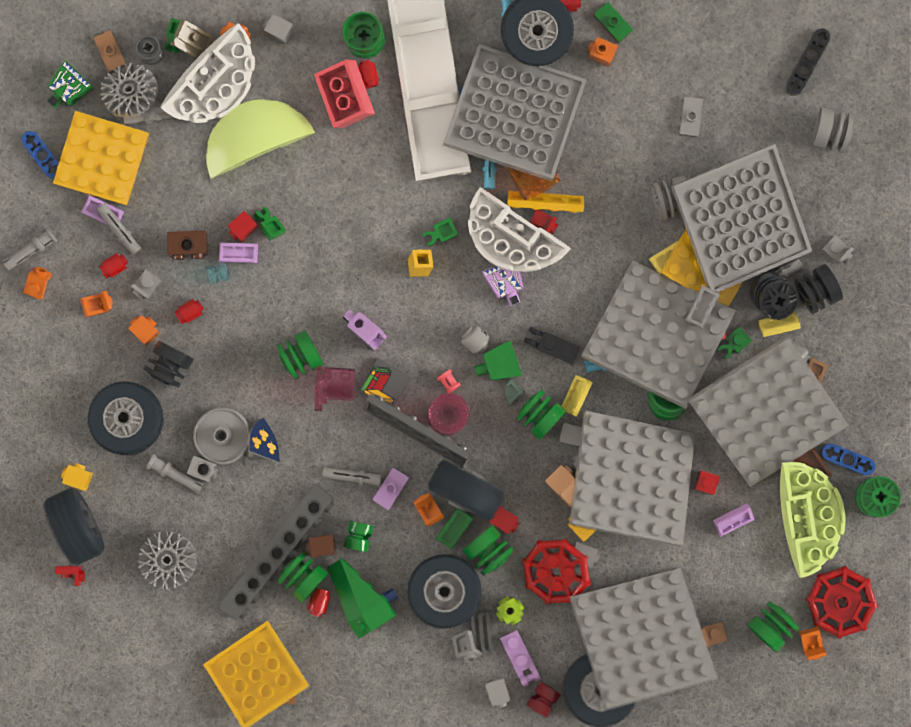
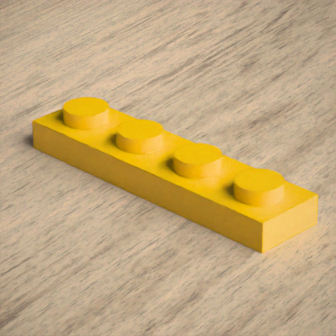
M508 190L507 205L513 208L562 210L577 213L584 212V196Z

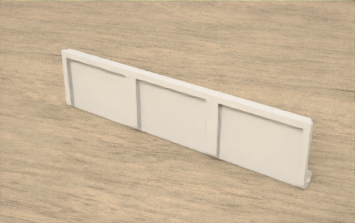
M387 0L416 181L454 174L471 173L469 154L443 146L460 98L444 0Z

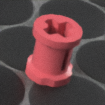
M451 369L437 378L446 388L447 395L461 386V383H458L451 374Z

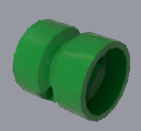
M350 521L347 530L350 534L346 536L344 547L368 553L370 545L368 538L372 536L374 526Z

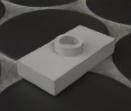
M684 97L679 135L699 137L703 99Z
M702 285L686 321L703 329L720 293Z

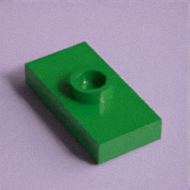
M609 2L594 13V17L618 43L633 31L632 27Z
M457 508L436 539L452 550L474 518Z

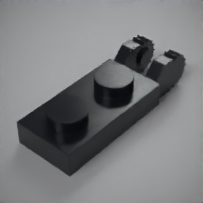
M533 327L529 328L528 331L530 333L538 335L542 339L540 343L530 338H525L523 342L572 365L579 346L547 332H542Z

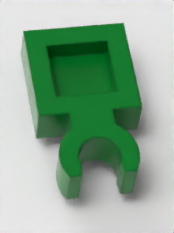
M174 18L170 20L166 33L169 40L164 45V49L167 51L179 52V49L170 44L175 38L174 35L181 20Z
M263 207L261 210L262 214L258 210L255 211L254 218L261 222L259 228L269 241L286 232V229L276 216L270 217L267 207Z
M447 218L433 225L434 232L427 231L422 235L423 238L426 236L432 237V241L427 243V246L430 247L438 239L442 244L458 236V232L451 218Z
M738 327L725 338L728 344L721 345L717 351L719 352L721 349L727 350V355L724 356L725 360L731 356L732 350L739 353L752 340L741 327Z

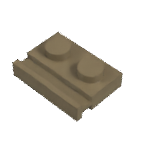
M181 19L174 35L175 38L170 45L197 59L211 45L214 36Z

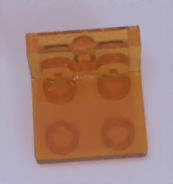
M509 167L505 168L509 178L513 181L519 194L525 201L548 191L561 181L556 172L551 182Z

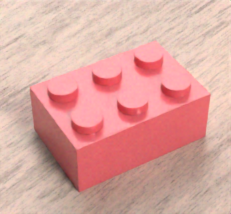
M346 59L314 74L333 128H345L375 114L356 61Z

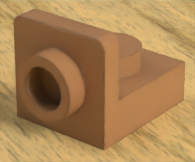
M722 622L701 627L707 647L727 641Z

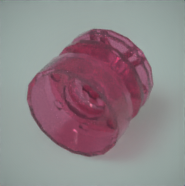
M445 393L438 396L430 404L427 411L428 423L440 435L451 436L458 433L466 426L469 420L467 402L461 396L454 393ZM443 411L446 413L450 411L452 419L448 418L445 420Z

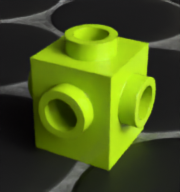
M507 596L498 602L499 606H497V609L499 611L496 612V615L501 623L505 621L506 624L511 623V625H514L522 620L520 616L523 615L522 610L525 608L519 599L515 601L513 597L509 599ZM512 607L514 613L512 615L507 614V608Z

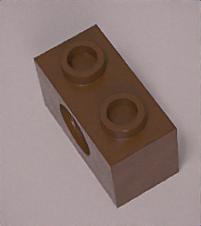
M205 230L167 232L168 256L173 257V260H184V256H192V259H203V256L208 255L207 232ZM186 241L192 242L190 250L183 249V244Z
M334 535L309 538V542H306L307 553L311 554V557L337 554Z

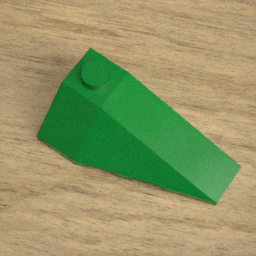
M343 558L327 567L347 621L358 639L396 616L388 600L382 594L376 593L369 582L363 581L359 577V573Z

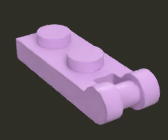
M518 630L501 637L500 640L523 687L528 686V683L534 680H540L538 671ZM530 668L531 673L524 676L522 671Z

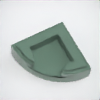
M511 378L508 380L504 392L505 399L509 405L523 393Z

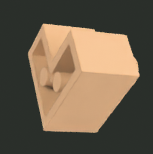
M560 465L544 482L572 508L575 478L572 475L574 472L567 465L565 467Z

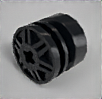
M826 264L812 270L813 278L806 273L803 275V278L798 277L794 279L798 295L811 314L817 313L818 308L820 310L825 308L824 299L829 305L843 299L840 285Z
M776 272L762 273L755 278L750 287L751 301L770 319H785L793 314L797 308L799 301L797 290L790 282Z
M158 340L153 352L159 358L158 360L149 358L148 361L155 364L152 369L145 365L143 370L147 371L152 378L166 385L179 388L181 383L174 380L175 376L183 380L185 378L178 372L179 368L189 370L194 359Z

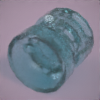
M225 262L219 263L218 266L211 265L206 267L211 285L217 284L221 280L224 282L230 280Z

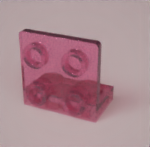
M317 367L315 377V411H322L323 404H327V399L354 400L355 369Z

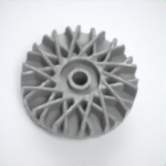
M129 63V65L124 64L126 68L121 69L120 66H117L118 70L114 68L112 75L108 72V77L104 78L106 82L105 84L101 83L102 87L100 88L102 91L100 93L101 99L106 108L112 114L123 118L136 117L145 113L152 107L158 96V84L152 72L148 68L145 69L143 65L139 66L137 64L134 67L132 63Z
M226 407L211 409L198 419L194 427L193 441L195 448L209 462L218 465L233 463L243 457L245 452L248 451L250 426L247 420L233 409ZM222 432L226 435L223 440L219 438V434Z
M173 531L153 534L143 543L138 554V567L141 570V575L144 576V579L149 584L160 589H173L185 584L192 577L197 564L196 551L192 543L184 535ZM166 556L170 557L171 562L169 564H166L164 562V558Z

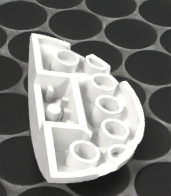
M238 23L214 41L190 65L163 101L161 109L179 120L183 119L193 123H202L216 117L221 118L240 104L251 86L250 79L255 68V59L251 52L249 37Z
M481 187L473 197L470 205V218L468 220L469 233L479 253L495 266L509 271L531 272L556 263L570 251L571 248L542 228L538 229L513 212L508 205Z

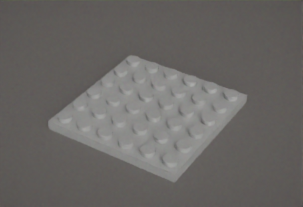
M479 44L443 146L552 182L587 80L547 66H529L519 62L511 54Z
M775 144L761 148L671 186L707 288L713 291H722L812 252Z
M632 261L581 357L686 409L689 404L688 399L693 396L736 310L717 301L703 329L686 321V318L699 292L691 288L687 289L668 277L638 262Z
M788 335L688 399L750 487L779 470L782 463L795 460L849 426Z
M585 411L583 414L569 525L679 547L683 546L695 433Z
M680 568L570 598L605 710L699 685L718 678Z

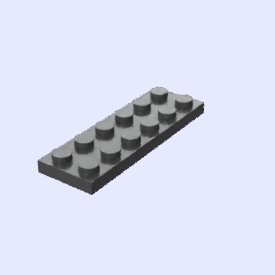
M369 394L364 405V411L461 468L464 466L470 455L465 446L461 444L456 445L451 442L447 435H440L434 432L433 427L428 424L423 425L419 423L418 419L413 415L402 413L401 409L396 405L385 403L381 396Z

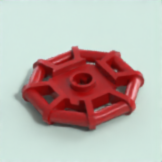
M565 538L563 540L542 541L540 539L536 541V545L521 561L526 582L524 586L540 597L546 605L552 603H571V597L580 595L587 586L591 585L587 555L582 554ZM547 548H560V551L552 553ZM565 550L568 551L571 555H573L576 559L573 560L566 553H564ZM541 551L544 556L539 562L535 561L534 558ZM577 564H580L581 576L577 575V571H575ZM531 566L537 570V578L535 579L532 577ZM558 567L561 575H555L552 568L557 569ZM574 581L579 582V585L572 592L569 586ZM540 582L547 589H549L548 594L544 592L541 588H539L536 584ZM564 590L566 595L552 596L553 591L560 592Z
M842 566V568L823 574L819 573L805 600L809 605L814 621L813 625L833 634L837 639L856 632L866 631V627L875 609L878 608L871 588V580L848 569L847 566ZM836 577H842L840 583L830 585L827 581ZM847 577L860 584L854 587L846 583ZM824 584L827 587V589L823 597L816 598L822 585ZM864 588L868 603L863 602L861 599L860 590ZM845 597L847 605L840 608L837 600ZM816 602L822 603L825 612L822 617H820ZM862 607H868L862 620H860L858 615ZM829 617L838 622V628L824 621ZM854 620L857 623L856 625L843 628V623L846 621Z

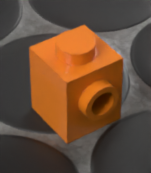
M597 37L595 42H590L587 49L590 52L588 58L609 67L618 46Z
M143 315L140 317L136 316L130 322L131 326L128 328L146 346L160 334L154 327L157 323L150 316L147 318Z

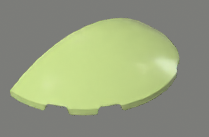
M258 99L239 104L227 115L220 118V121L210 134L206 154L210 178L217 177L274 149L282 148L314 134L315 131L301 113L285 103Z
M785 462L781 465L780 474L782 518L790 554L798 576L802 578L819 571L821 566L827 560H831L839 549L838 542L845 531V508L838 489L833 487L827 479L828 476L823 472L804 463Z

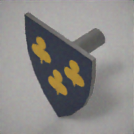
M262 418L250 430L246 454L250 458L258 455L279 463V449L275 435L264 418Z

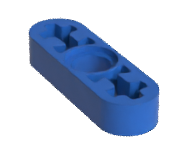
M25 132L22 136L23 145L49 178L54 179L55 174H49L51 169L46 163L50 161L53 167H57L59 162L35 132ZM28 136H31V137H34V136H35L34 142H35L36 145L39 146V147L34 148V146H33L31 143H28V144H27V143H26V142H28V138H27V137H28ZM45 150L47 152L45 160L37 158L39 151Z
M826 444L821 449V456L826 461L861 475H870L875 471V463L870 458L835 444ZM832 447L833 452L839 454V450H841L842 453L839 456V462L836 461L838 457L834 455L830 456V458L827 457L828 453H826L825 450L830 449ZM845 454H850L853 457L851 465L844 464L843 457ZM857 457L860 458L858 462L862 464L869 462L868 466H870L871 469L866 470L864 472V468L859 465H857V469H855L854 466L857 464Z

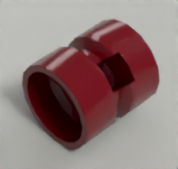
M540 681L535 689L536 694L531 695L526 705L548 718L553 709L551 705L557 703L561 694Z

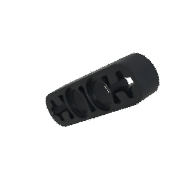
M820 28L813 34L786 84L788 94L797 96L804 89L831 37L828 30ZM823 33L826 41L822 40L819 47L813 45L812 42L816 44L819 39L817 35ZM808 50H816L817 58H809L807 55ZM804 65L809 69L807 75L799 73L798 69L800 66ZM796 77L802 79L799 81L797 87L800 89L792 91V86L790 84H794L796 82Z

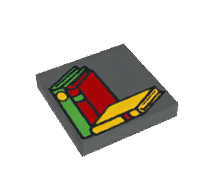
M378 358L358 391L366 396H369V394L379 395L385 400V403L395 405L411 377Z

